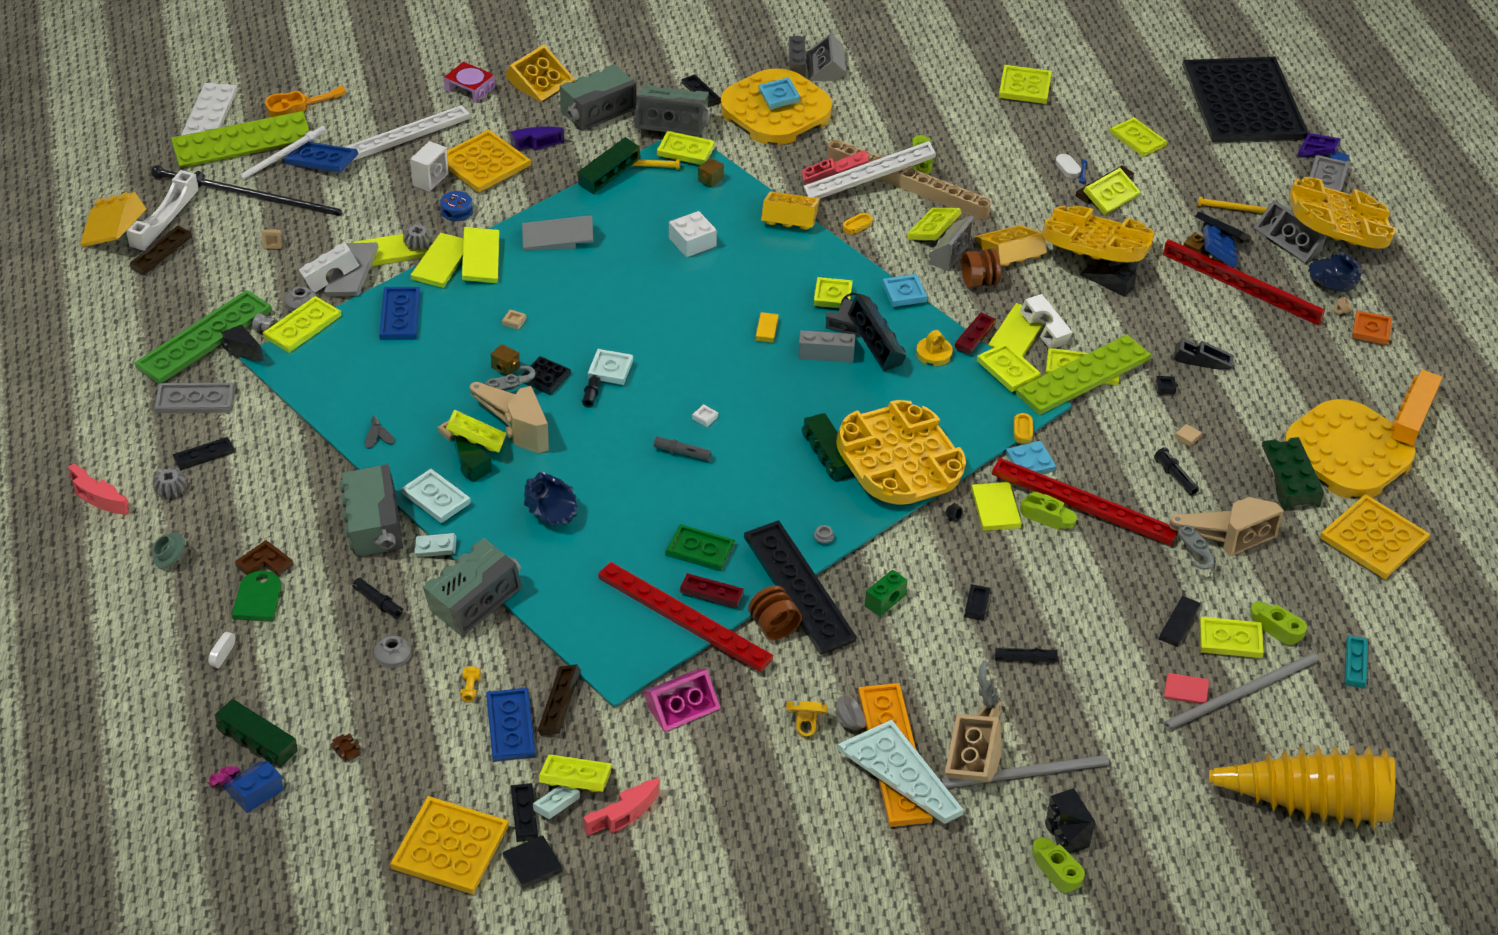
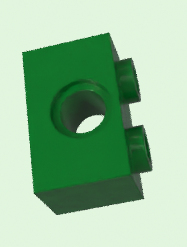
M892 569L866 590L865 607L880 617L906 596L908 580Z

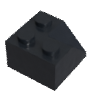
M1072 788L1050 796L1045 825L1049 832L1052 831L1056 844H1060L1069 854L1090 847L1095 820L1076 790Z

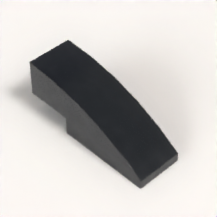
M1181 338L1175 347L1173 359L1189 365L1228 370L1232 368L1234 355L1204 341L1197 345Z

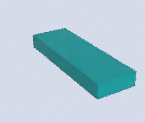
M1347 635L1344 685L1364 689L1366 687L1368 639Z

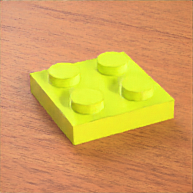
M817 277L814 306L840 308L842 299L852 291L853 280Z

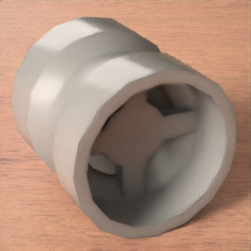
M258 313L253 320L252 328L257 332H264L278 321L273 317L267 318L266 315Z

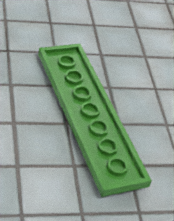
M246 290L137 360L135 367L158 384L163 383L222 344L221 339H223L221 332L241 324L247 328L253 323L258 313L267 315L272 311V307L261 298Z

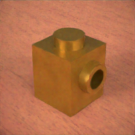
M712 158L708 159L698 167V181L713 187L724 178V164Z
M1195 232L1183 244V246L1203 255L1207 252L1205 250L1204 237Z
M503 344L490 354L491 368L498 372L509 375L520 367L519 352Z

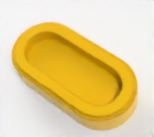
M860 213L846 220L843 223L842 229L846 234H857L870 227L873 218L868 213Z
M1020 413L1014 417L1013 437L1020 444L1030 443L1033 437V418L1026 413Z

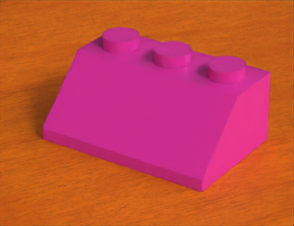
M696 669L643 691L650 712L664 732L721 709L707 669Z

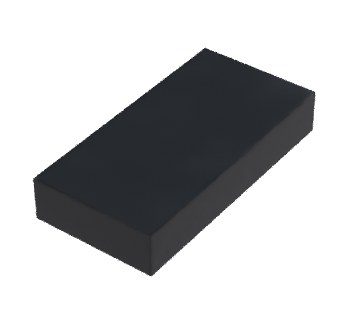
M970 585L964 614L965 618L984 621L990 594L989 587Z

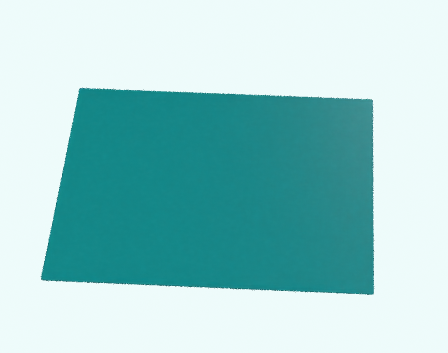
M662 140L640 150L641 159L639 160L676 161L675 159L657 156V149ZM713 149L708 159L712 158L724 164V178L713 187L698 181L697 171L700 165L680 161V170L666 167L630 166L593 194L576 183L488 228L499 230L497 283L462 280L461 262L445 287L441 288L411 280V273L416 268L414 266L359 294V296L336 306L335 308L341 311L342 316L292 352L288 353L268 341L260 345L264 361L240 357V361L357 470L389 464L396 490L398 508L427 535L454 533L457 537L455 554L450 556L455 561L460 555L464 553L469 554L472 546L483 538L508 557L516 559L521 566L519 576L522 588L502 605L567 665L578 664L581 669L579 676L613 707L620 705L711 644L598 579V573L610 562L733 631L752 618L748 612V605L751 599L764 588L775 586L745 541L744 532L779 520L815 575H818L937 497L934 496L904 505L891 504L869 494L855 476L834 482L831 475L827 474L824 464L819 461L815 450H812L807 437L803 436L804 418L825 413L836 431L839 432L845 417L857 410L861 414L888 407L890 401L895 400L911 401V405H917L920 408L925 406L940 418L938 425L954 447H961L966 459V466L961 480L1006 452L1007 448H1012L1018 444L1013 437L1014 417L1017 414L1026 413L1033 418V433H1035L1071 408V404L1067 401L1038 415L1016 395V391L1011 392L977 362V356L992 349L991 346L981 341L971 355L954 348L955 342L966 328L928 301L892 307L882 282L883 279L892 278L893 276L815 221L814 226L810 227V229H800L796 225L785 227L782 226V223L770 225L766 224L765 221H761L763 200L770 191H774L716 149ZM699 211L717 230L716 247L686 258L669 239V222ZM592 215L593 243H576V249L523 251L522 223ZM817 277L853 280L851 293L862 294L871 298L873 303L877 305L882 317L886 319L890 330L895 333L897 341L905 349L906 357L902 365L883 371L862 336L860 338L855 337L853 363L798 359L800 330L840 333L826 329V315L828 311L838 313L840 308L814 306ZM384 287H420L417 339L380 340ZM851 295L850 300H854L855 295ZM509 310L526 314V320L519 330L502 325V320ZM761 312L779 314L774 343L755 341ZM934 330H939L953 348L950 361L942 366H933L934 363L928 362L927 365L923 364L916 356L919 341L927 338L928 334ZM501 344L519 352L520 367L531 366L541 356L571 369V374L551 395L532 388L548 423L549 451L535 453L515 446L512 439L507 437L506 427H508V424L470 394V385L474 382L485 384L491 378L507 376L491 368L490 354ZM597 349L633 355V363L624 385L600 381L598 387L599 394L595 397L594 405L589 408L583 406L584 388L589 382L588 371ZM519 367L512 374L521 376L526 370H521ZM521 384L516 389L507 390V392L516 394L520 388L528 387V385ZM703 404L718 412V418L708 427L692 420V414ZM454 410L506 433L499 452L489 451L483 445L476 444L491 457L492 472L475 482L462 474L454 440L449 441L438 432V427L450 420ZM373 416H376L379 420L380 426L392 434L395 441L394 444H386L378 437L372 448H366L365 440L372 427L371 420ZM658 436L669 440L677 439L681 443L711 450L710 461L678 453L671 454L667 450L655 448V438ZM429 469L434 470L470 497L471 503L443 523L437 521L402 494V487ZM539 472H545L572 486L578 505L577 516L573 517L572 522L570 521L567 525L553 526L540 521L537 516L530 513L529 508L524 505L527 479L535 478ZM680 524L735 540V546L721 572L665 556V551ZM826 525L832 529L834 539L830 543L822 544L815 540L814 532L819 526ZM689 573L744 588V595L738 608L680 593V586L686 574Z

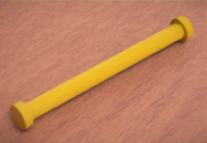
M638 160L631 166L666 167L680 170V160Z
M1200 196L1198 199V207L1203 205L1264 214L1267 210V207L1203 199Z

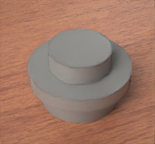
M822 525L814 532V538L819 543L827 544L834 539V533L829 526Z

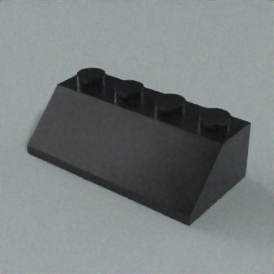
M856 294L848 316L883 371H887L902 365L906 357L905 349L897 341L895 333L888 327L887 321L878 311L877 305L873 303L870 297Z

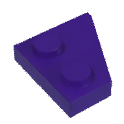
M1308 133L1298 151V157L1335 154L1341 144V138Z

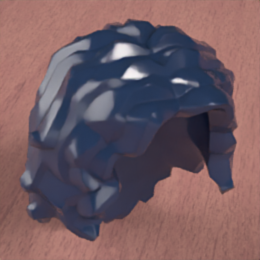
M1341 251L1340 255H1332L1331 259H1315L1313 263H1310L1308 269L1313 281H1317L1318 284L1326 287V289L1338 292H1347L1354 289L1361 280L1362 274L1361 267L1357 261Z
M539 472L535 478L526 480L524 505L540 521L553 526L567 525L570 521L572 522L573 517L577 516L578 505L572 486L545 472Z

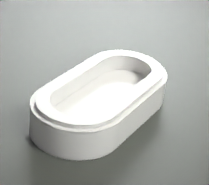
M1060 154L1056 157V166L1066 177L1078 178L1080 176L1081 168L1070 155Z
M230 632L222 634L210 652L208 662L211 667L220 668L235 644V634Z

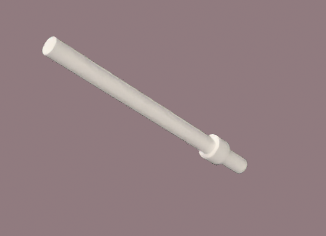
M321 126L314 131L307 132L301 139L239 175L240 178L245 180L307 142L311 143L316 140L317 136L326 132L325 127Z

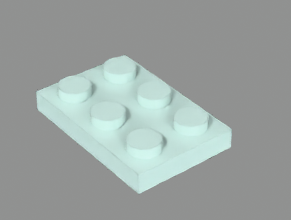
M429 469L402 487L403 495L440 523H443L471 503L470 497L432 469Z

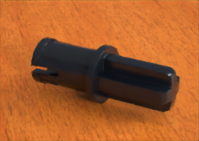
M592 375L589 379L588 385L584 388L583 406L589 408L594 405L595 397L599 394L600 377Z

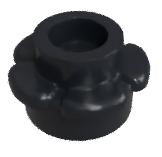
M953 503L947 507L946 516L950 522L961 519L963 514L961 506Z

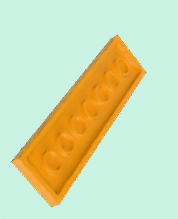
M900 683L858 687L867 731L892 720L916 749ZM878 778L889 827L932 823L933 816Z

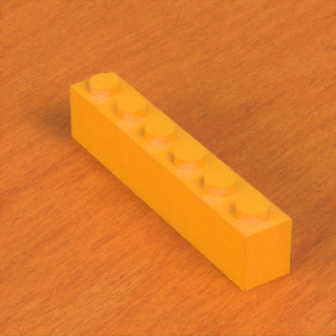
M1422 369L1419 376H1414L1390 429L1394 431L1392 439L1411 446L1414 445L1438 391L1442 376Z

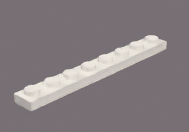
M461 105L348 145L346 148L358 150V155L354 159L357 160L470 119V114Z
M930 141L805 185L804 191L807 197L821 199L936 157V153Z

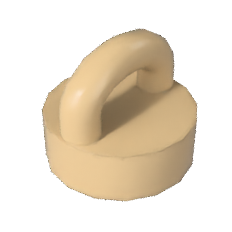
M1342 296L1337 299V303L1334 306L1335 314H1348L1352 311V306L1346 297Z

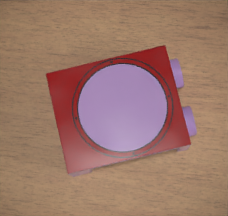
M464 61L443 77L444 90L450 92L456 86L472 92L474 103L484 98L488 92L495 88L494 74Z

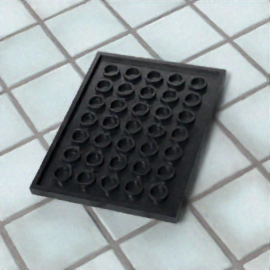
M1276 56L1183 60L1182 66L1212 142L1303 139L1307 137L1309 132Z

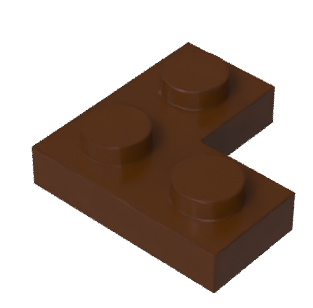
M265 540L236 560L235 564L246 575L256 572L265 566L279 576L293 566V560Z

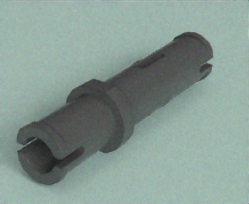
M656 436L654 441L655 448L667 450L671 454L678 453L705 461H710L711 450L681 443L677 439L669 440Z

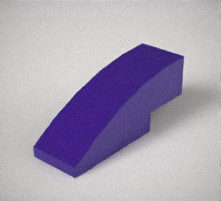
M530 127L511 131V145L518 151L530 147L535 151L564 142L563 127Z

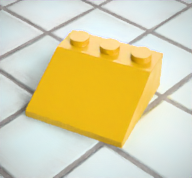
M545 44L511 64L505 73V77L515 88L539 102H543L560 91V85L575 81L574 77Z
M770 191L763 200L761 221H765L766 224L770 225L782 223V226L785 227L796 225L800 229H810L815 223L820 198Z
M125 192L119 196L112 195L109 198H100L95 201V205L89 212L80 245L85 247L118 240L146 210L136 192Z
M1023 225L975 236V240L982 249L994 248L997 251L1001 266H1008L1010 262L1014 261L1024 262L1026 258H1039L1041 254L1047 253L1046 241L1042 236V232Z

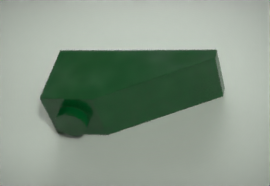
M453 435L460 470L465 477L475 482L492 472L491 457L476 444L469 442L467 438L461 435Z

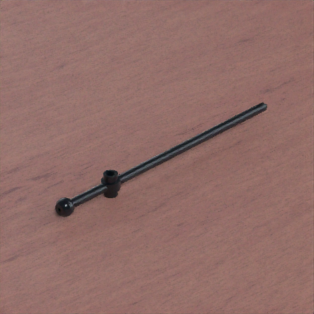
M155 165L151 169V175L156 179L161 177L173 179L177 175L176 172L164 170L159 165ZM200 171L194 173L196 174L198 187L203 185L338 216L342 215V210L338 208L204 179L205 175Z

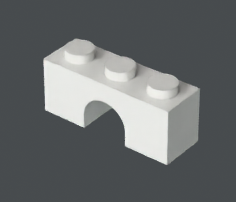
M344 242L326 254L320 255L319 258L311 263L305 264L299 271L310 289L317 292L328 285L326 274L330 269L339 268L345 275L357 268L359 264Z
M1040 294L1025 299L1020 312L1029 324L1039 322L1045 325L1040 338L1048 348L1054 349L1067 344L1073 332L1046 298Z

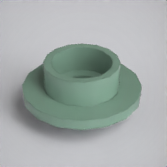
M173 532L168 535H162L156 540L152 553L153 562L158 568H168L181 557L185 546V538L182 534Z

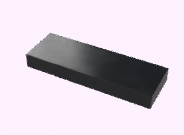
M695 74L682 79L681 83L689 91L709 92L708 108L721 103V98Z
M225 437L173 454V459L179 470H183L235 453V450L229 438Z
M1182 596L1163 628L1159 640L1178 647L1196 616L1201 603Z
M532 783L510 785L516 842L535 839L538 837L536 812L533 809L534 795Z

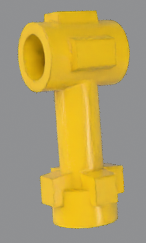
M473 666L463 667L462 679L466 680L465 689L460 691L463 701L472 702L474 697H476L477 690H474V682L480 681L481 668Z

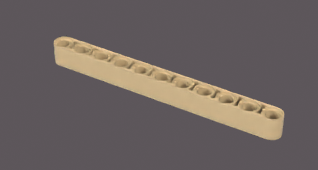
M831 140L828 143L827 157L828 159L833 158L834 162L861 152L863 149L840 140ZM867 151L870 162L883 158ZM907 167L877 178L947 207L960 208L961 212L972 215L975 218L987 219L989 217L991 201L988 198Z

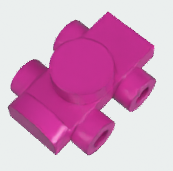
M237 766L222 767L220 773H214L209 776L210 781L207 783L209 786H214L217 783L223 785L232 779V774L236 775L240 770Z

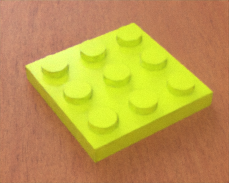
M1004 65L998 98L1047 104L1052 71Z

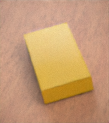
M761 312L755 341L774 343L779 314Z

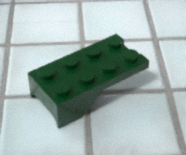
M1290 438L1284 442H1279L1278 440L1263 441L1262 447L1274 472L1277 498L1282 509L1285 511L1293 505L1311 503L1320 507L1324 490L1300 438Z

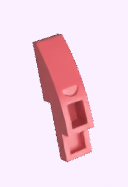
M863 150L834 162L833 158L809 166L802 170L803 181L805 183H813L869 163L868 153L866 150Z
M75 463L68 467L75 494L81 499L105 511L124 515L129 513L127 498L123 494L120 495L112 484L109 485L104 479L97 482L96 479L88 476L85 469H80Z
M658 777L645 781L634 788L624 790L619 794V802L612 803L601 810L584 816V831L587 836L605 828H608L612 834L640 817L652 805L660 793V780Z

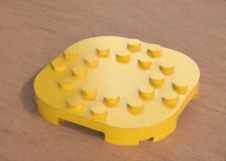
M787 69L759 71L729 86L721 96L722 116L728 122L731 120L736 122L750 133L751 139L763 144H768V142L777 143V145L792 143L796 141L797 135L815 126L822 128L831 118L832 101L830 96L802 75ZM789 77L800 95V102L769 109L759 92L758 85Z
M1304 177L1301 181L1297 178L1289 192V199L1295 217L1312 230L1330 236L1334 240H1344L1351 245L1358 244L1369 248H1386L1390 245L1396 233V228L1391 227L1388 221L1390 210L1382 202L1378 204V201L1373 199V196L1362 191L1353 189L1352 194H1347L1324 187L1322 179Z
M1066 206L1056 207L1053 209L1051 218L1045 219L1042 236L1048 242L1071 250L1078 255H1090L1093 259L1102 258L1117 262L1140 261L1144 259L1151 249L1154 238L1153 229L1148 228L1147 230V227L1142 222L1131 218H1126L1123 223L1093 216L1094 209L1082 206L1067 207V210Z
M1344 399L1329 400L1317 405L1291 424L1284 440L1288 441L1290 438L1299 437L1317 477L1329 485L1328 491L1351 499V496L1362 497L1365 494L1373 498L1381 494L1385 486L1401 474L1406 475L1409 472L1416 451L1415 445L1411 446L1391 438L1394 432L1390 430L1393 424L1391 421L1361 403Z
M905 400L890 401L888 407L863 414L858 410L850 413L843 420L836 439L841 457L862 487L879 500L899 505L918 502L953 490L959 484L966 466L965 455L961 447L955 448L938 425L940 418L927 407L922 406L920 408L917 405H911V401Z

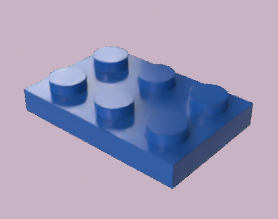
M1207 224L1203 228L1205 250L1234 268L1238 263L1235 240L1229 235H1223L1217 227H1211Z

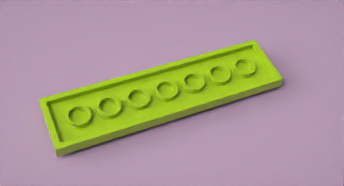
M300 111L171 137V142L180 169L287 147L304 137L309 132V127L304 112Z
M1126 334L1017 388L1016 395L1038 415H1041L1151 360V353Z

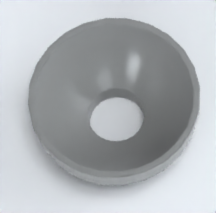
M294 287L285 296V306L289 311L293 312L316 296V293L307 287Z
M400 636L385 637L374 648L376 662L386 668L400 667L406 664L412 656L410 643ZM390 642L398 644L395 648H388L386 646Z
M849 694L841 696L837 701L835 716L839 724L843 728L846 727L856 731L866 727L863 711L857 701Z

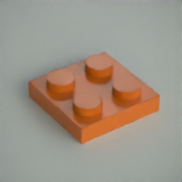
M1356 310L1352 338L1388 345L1392 317Z

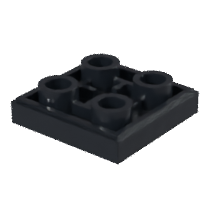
M539 356L530 366L535 370V377L523 384L551 395L571 374V369ZM526 370L521 376L528 375L530 372Z
M543 835L503 852V858L521 889L563 872L561 864Z

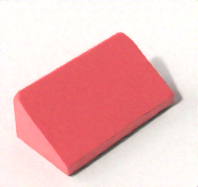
M1168 673L1165 682L1164 698L1203 704L1207 701L1209 680Z

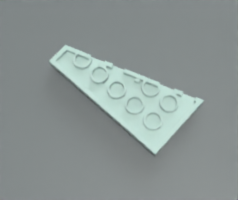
M892 720L837 745L838 751L944 824L963 815V808Z

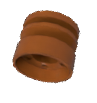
M994 248L983 249L980 251V254L976 250L963 252L961 269L967 288L981 287L982 283L985 286L1000 283V259Z
M780 586L764 588L751 599L748 605V612L756 624H758L765 637L772 641L789 636L799 627L802 621V614L784 588Z

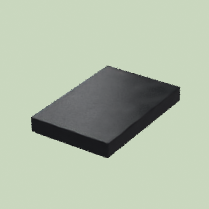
M1200 211L1195 216L1199 220L1248 243L1252 238L1245 232Z

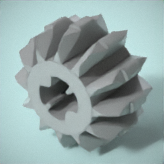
M414 223L413 226H407V229L404 230L403 242L408 249H414V251L420 249L422 251L423 248L428 249L429 245H432L433 233L428 228V225L422 226V223L419 225Z
M172 467L169 469L163 468L162 472L157 471L156 476L153 477L154 491L161 498L164 496L168 499L171 496L177 498V494H183L187 486L184 472H181L179 468L174 470Z

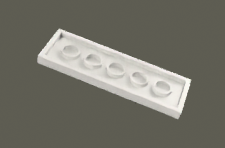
M204 83L181 135L221 128L237 92V85Z

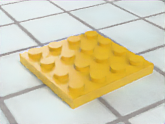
M489 129L447 150L448 170L478 193L531 166V160Z
M1365 494L1322 531L1320 539L1383 579H1386L1425 544L1431 534Z
M427 796L390 863L391 869L474 895L509 827V820Z

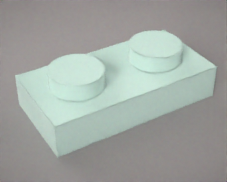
M454 533L416 536L414 554L416 557L455 554L457 537Z
M560 785L534 802L533 809L550 819L580 799V791Z

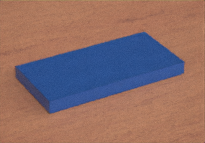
M307 142L290 152L284 158V162L288 165L341 173L356 158L358 150Z
M384 287L380 340L417 339L420 287Z
M528 688L486 692L493 762L536 758Z

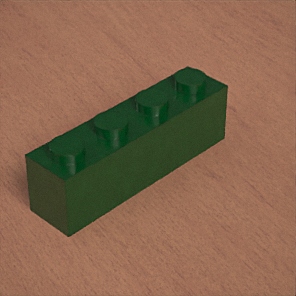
M626 137L577 172L578 184L590 193H595L641 159L640 146Z
M822 413L804 418L803 436L807 437L812 450H815L819 461L824 464L827 474L831 475L834 482L855 476L838 451L836 443L838 432L827 415Z
M233 698L214 714L216 727L222 734L227 733L236 743L246 745L252 753L260 754L270 764L274 763L281 767L298 752L296 738Z

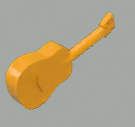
M341 85L329 93L310 98L307 95H303L300 91L272 94L265 100L267 113L270 117L300 111L304 112L306 105L338 98L345 95L346 90Z

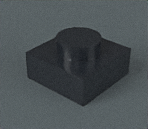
M1156 376L1157 394L1176 393L1174 376Z

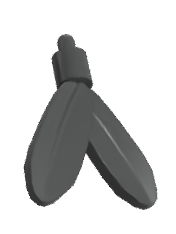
M373 416L371 420L372 427L365 440L366 448H372L378 437L386 444H394L395 441L392 434L380 426L379 420L376 416Z

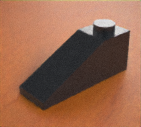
M1089 264L1080 273L1081 276L1123 297L1134 289L1137 274L1123 266L1111 267L1110 265Z
M242 324L221 332L223 337L221 339L222 346L232 355L264 361L260 344Z

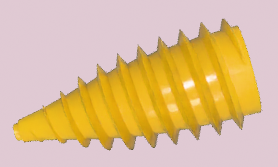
M1318 745L1314 754L1309 756L1306 755L1301 746L1297 756L1289 757L1284 748L1281 757L1272 760L1270 754L1267 753L1264 761L1254 763L1253 759H1250L1247 764H1234V766L1209 770V783L1239 792L1241 796L1246 794L1254 797L1257 804L1260 800L1271 803L1273 812L1278 805L1287 808L1289 817H1291L1295 809L1303 811L1306 822L1311 813L1320 815L1322 824H1324L1328 816L1336 817L1340 827L1343 820L1348 818L1353 819L1357 829L1361 820L1370 822L1374 831L1378 822L1391 823L1393 818L1394 757H1389L1386 749H1383L1380 756H1374L1370 746H1367L1363 755H1357L1353 745L1350 746L1346 755H1340L1337 746L1334 745L1329 755H1323Z

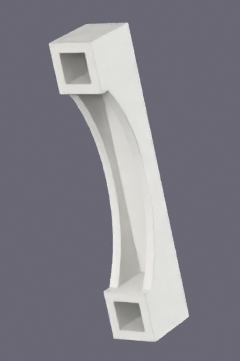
M183 170L177 173L172 179V185L158 209L144 221L136 220L126 230L129 247L145 251L198 192L196 174Z

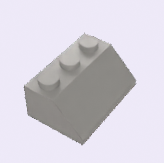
M831 33L807 51L809 78L811 81H836L846 73L843 44Z
M970 215L953 223L945 231L944 236L939 238L937 245L934 248L932 247L929 252L930 265L946 271L952 268L971 243L974 216Z
M800 330L798 359L853 363L855 334Z

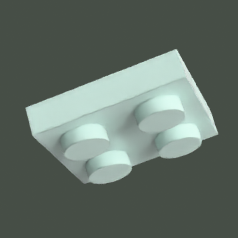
M597 349L588 371V379L592 375L600 377L601 381L624 385L633 363V355Z

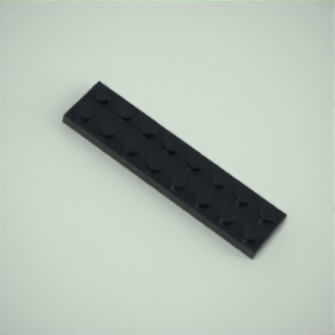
M779 520L744 532L745 541L774 585L784 588L802 614L800 625L820 655L856 642L857 636Z

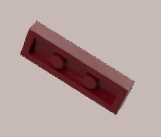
M980 312L955 342L954 348L971 355L995 326L996 318Z
M687 573L680 586V593L738 608L744 595V588Z

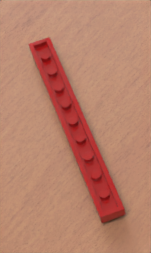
M1170 239L1165 242L1163 256L1319 326L1322 323L1325 309Z
M999 458L992 470V475L1034 492L1049 495L1064 502V504L1172 546L1179 531L1171 529L1167 523L1005 459Z
M610 562L598 573V579L758 672L761 673L773 661V654L618 565Z

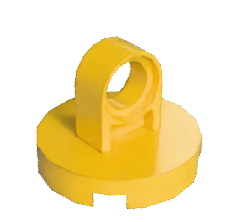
M934 330L928 334L927 338L919 341L916 356L923 364L927 365L928 362L934 363L933 366H942L950 361L953 348L939 330Z
M793 701L786 702V712L796 714L795 729L797 734L802 737H808L815 732L817 715H825L828 710L827 704L822 706V703L799 701L798 705H793ZM803 721L810 723L811 730L809 733L801 731L800 725Z

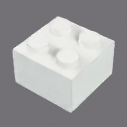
M429 141L412 156L410 165L413 186L430 192L449 174L447 147Z
M697 211L670 221L669 239L687 258L716 247L717 230Z

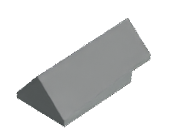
M1275 200L1272 201L1253 227L1305 263L1322 252L1327 235L1316 232L1304 225L1295 217L1291 210Z
M592 215L522 223L523 251L576 249V243H593Z

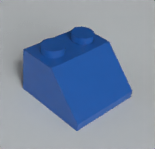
M258 762L222 785L246 813L284 790L281 774L269 762Z

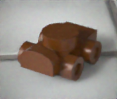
M350 733L346 736L342 734L332 740L333 743H331L334 751L339 750V757L341 759L346 758L348 761L359 756L357 750L361 749L357 741L351 743L354 739Z

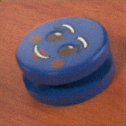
M452 191L446 193L440 200L441 214L447 220L462 221L472 215V198L465 192Z

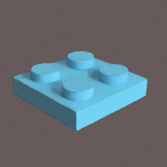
M789 77L758 85L759 92L769 109L800 102V95Z
M917 274L883 279L882 285L892 307L927 302V295Z
M1041 441L1006 449L1005 454L1012 463L1040 474L1056 471V465Z

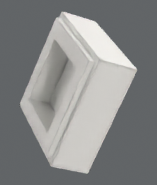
M704 404L692 414V420L705 427H708L718 418V412Z

